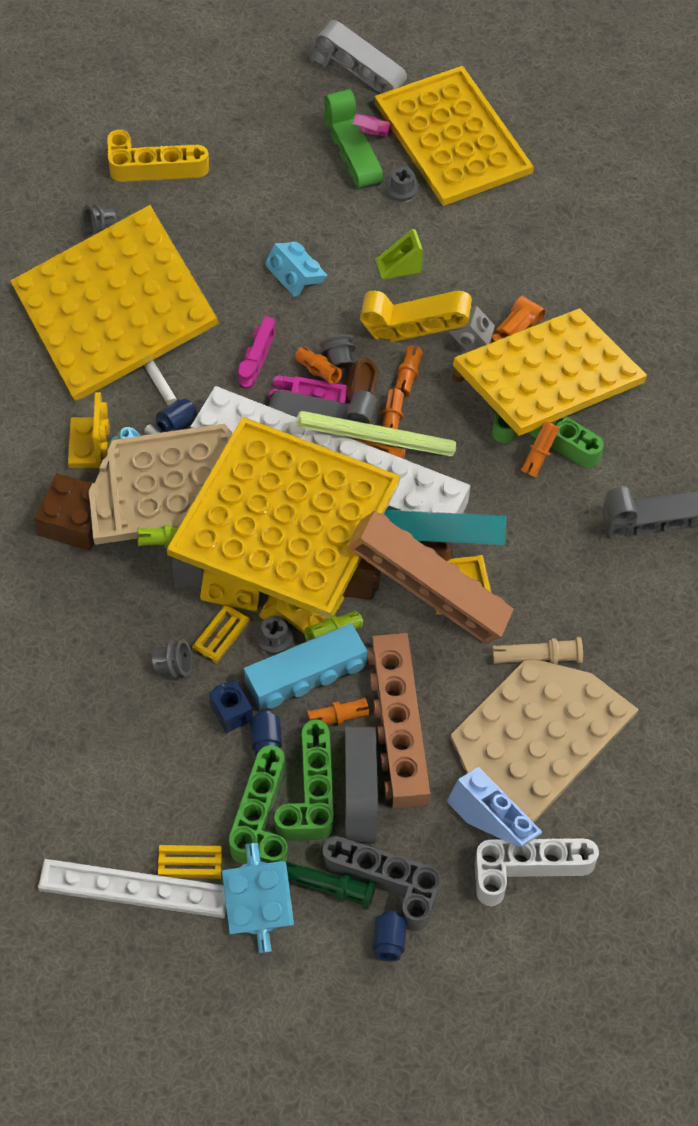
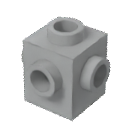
M474 306L470 309L468 324L464 327L451 329L449 333L465 350L472 351L490 344L495 325L478 306Z

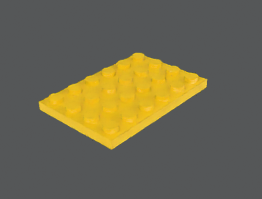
M463 66L374 96V104L384 119L391 122L392 131L442 206L533 174L534 166Z
M580 308L457 356L453 362L456 370L519 436L542 427L544 422H554L645 383L647 374Z

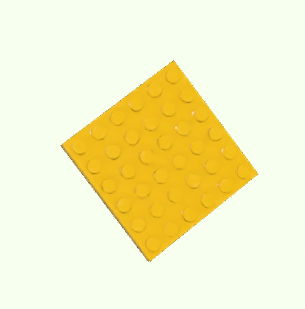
M151 205L10 280L75 401L94 393L220 324Z
M242 417L167 548V555L330 619L361 560V557L348 549L347 546L362 518L374 510L384 515L400 484L401 476Z

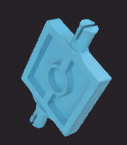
M258 843L245 844L248 863L239 868L222 870L230 934L246 932L257 934L258 953L272 952L269 932L279 927L294 925L286 861L260 862Z

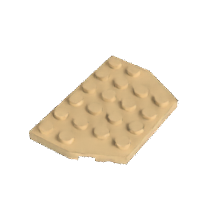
M224 423L112 440L107 450L108 455L100 465V473L95 483H92L89 489L95 545L137 539V528L139 527L163 528V525L170 524V527H180L232 436V431Z
M524 660L451 734L450 739L467 774L479 767L534 823L638 714L639 709L592 673L541 660Z

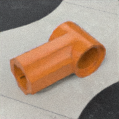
M520 296L513 305L510 315L496 329V334H500L502 338L531 328L538 321L543 320L546 309L528 298Z

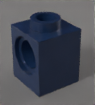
M236 680L229 684L222 683L209 692L210 706L225 733L250 723L253 717V709ZM226 703L236 704L234 707L223 706Z

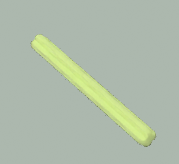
M300 411L297 416L296 423L300 428L446 456H453L456 451V442L450 439L306 411Z

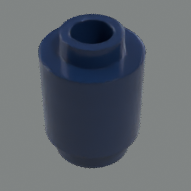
M188 399L174 401L156 414L157 429L161 433L183 430L193 423L194 418L197 416L195 406Z
M261 711L251 718V744L256 756L260 749L265 746L282 747L279 716L271 711Z
M385 911L382 915L375 918L373 950L375 951V957L379 960L398 961L405 950L407 922L398 912Z

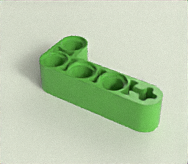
M346 89L325 95L324 121L325 126H329L331 130L330 136L340 148L339 153L343 161L347 162L349 166L348 171L357 189L382 183L383 173L364 133L359 131L360 126L353 124L356 115V102L351 89Z
M498 413L495 414L492 429L493 438L502 444L511 443L518 437V434ZM567 416L551 422L559 427L551 448L582 467L593 468L599 464L603 451V441L598 435ZM542 427L532 430L528 434L537 438Z
M310 720L302 729L304 803L284 804L275 812V833L286 841L321 840L330 836L333 830L334 813L330 733L326 723L321 720ZM313 736H318L319 747H313ZM314 763H320L323 765V767L315 769L312 768L310 765ZM314 791H322L325 793V795L316 797L311 793ZM315 819H323L326 821V823L323 825H316L312 821H314ZM284 820L295 822L292 826H284L281 823Z
M268 745L258 752L230 833L229 847L231 857L242 864H247L248 862L246 849H240L236 846L241 842L249 844L258 843L260 862L287 861V843L284 838L265 832L285 769L284 753L279 747ZM270 762H273L270 768V774L266 773V765H269ZM259 788H265L269 790L265 794H258L255 792ZM249 815H257L260 817L256 821H249L246 819V817H248ZM276 850L281 854L277 857H270L266 853Z

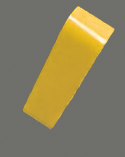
M114 130L108 135V161L110 176L113 180L124 182L199 178L209 172V153L202 145L131 148V138L128 132Z
M374 290L366 292L364 295L360 320L376 340L382 338L389 339L390 342H396L466 326L469 321L472 298L464 291H452L393 305L384 293Z

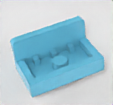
M297 242L275 243L265 261V266L294 297L300 295L305 285L320 284L327 277L320 264L312 259L304 247Z

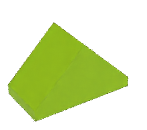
M412 228L375 259L382 279L421 273L423 249L416 230Z

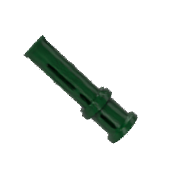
M286 861L289 883L334 895L335 899L342 903L347 900L361 904L363 909L369 910L375 893L376 882L371 881L368 884L351 879L349 874H342L340 877Z

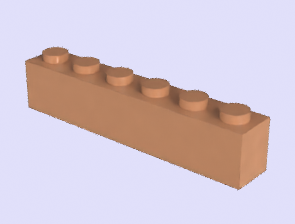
M374 510L360 520L347 546L348 549L480 641L488 644L502 637L514 609L506 604L501 597L492 594L482 587L480 582L462 573L456 565L445 561L432 548L424 546L414 539L409 532L394 525L385 515Z

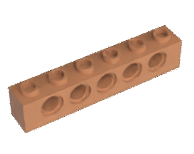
M408 633L372 636V647L367 648L368 665H374L375 672L370 674L371 691H377L378 700H373L375 718H381V726L377 727L378 745L384 744L385 753L380 754L382 772H388L389 780L384 781L385 799H391L392 809L429 806L430 788ZM394 666L396 669L388 670L384 667ZM388 692H397V693H399L400 695H398V696H391V695H389V694H387V693H388ZM400 718L403 722L395 723L391 719ZM404 745L407 749L398 750L394 746ZM407 772L411 776L403 778L400 777L398 773Z

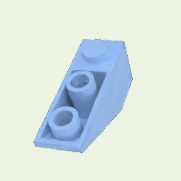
M479 767L457 780L447 800V803L468 824L521 848L542 833Z

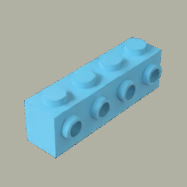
M350 623L245 667L244 683L259 711L265 708H275L284 700L294 696L301 697L312 688L320 685H329L338 677L348 673L355 674L359 672L364 666H367L368 651L354 626Z

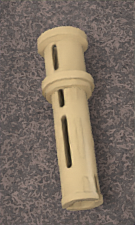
M581 637L567 641H557L556 638H551V640H548V643L492 646L494 664L518 663L533 659L549 661V663L558 664L559 661L583 663Z

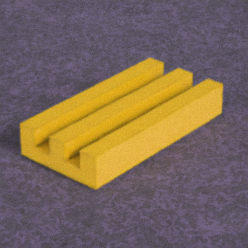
M225 604L193 644L192 650L201 653L202 656L211 659L212 662L217 664L250 622V618ZM230 614L231 618L217 633V636L207 648L204 647V643L226 615ZM237 619L240 620L238 624L234 627V629L231 631V633L224 640V642L217 649V651L214 653L213 650L219 644L222 638L226 635L229 629L233 626Z
M159 845L158 876L221 879L222 846ZM166 855H215V857H166ZM165 865L215 866V869H167Z

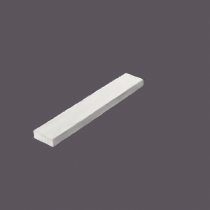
M49 859L44 860L38 890L43 892L225 918L227 910L224 885Z

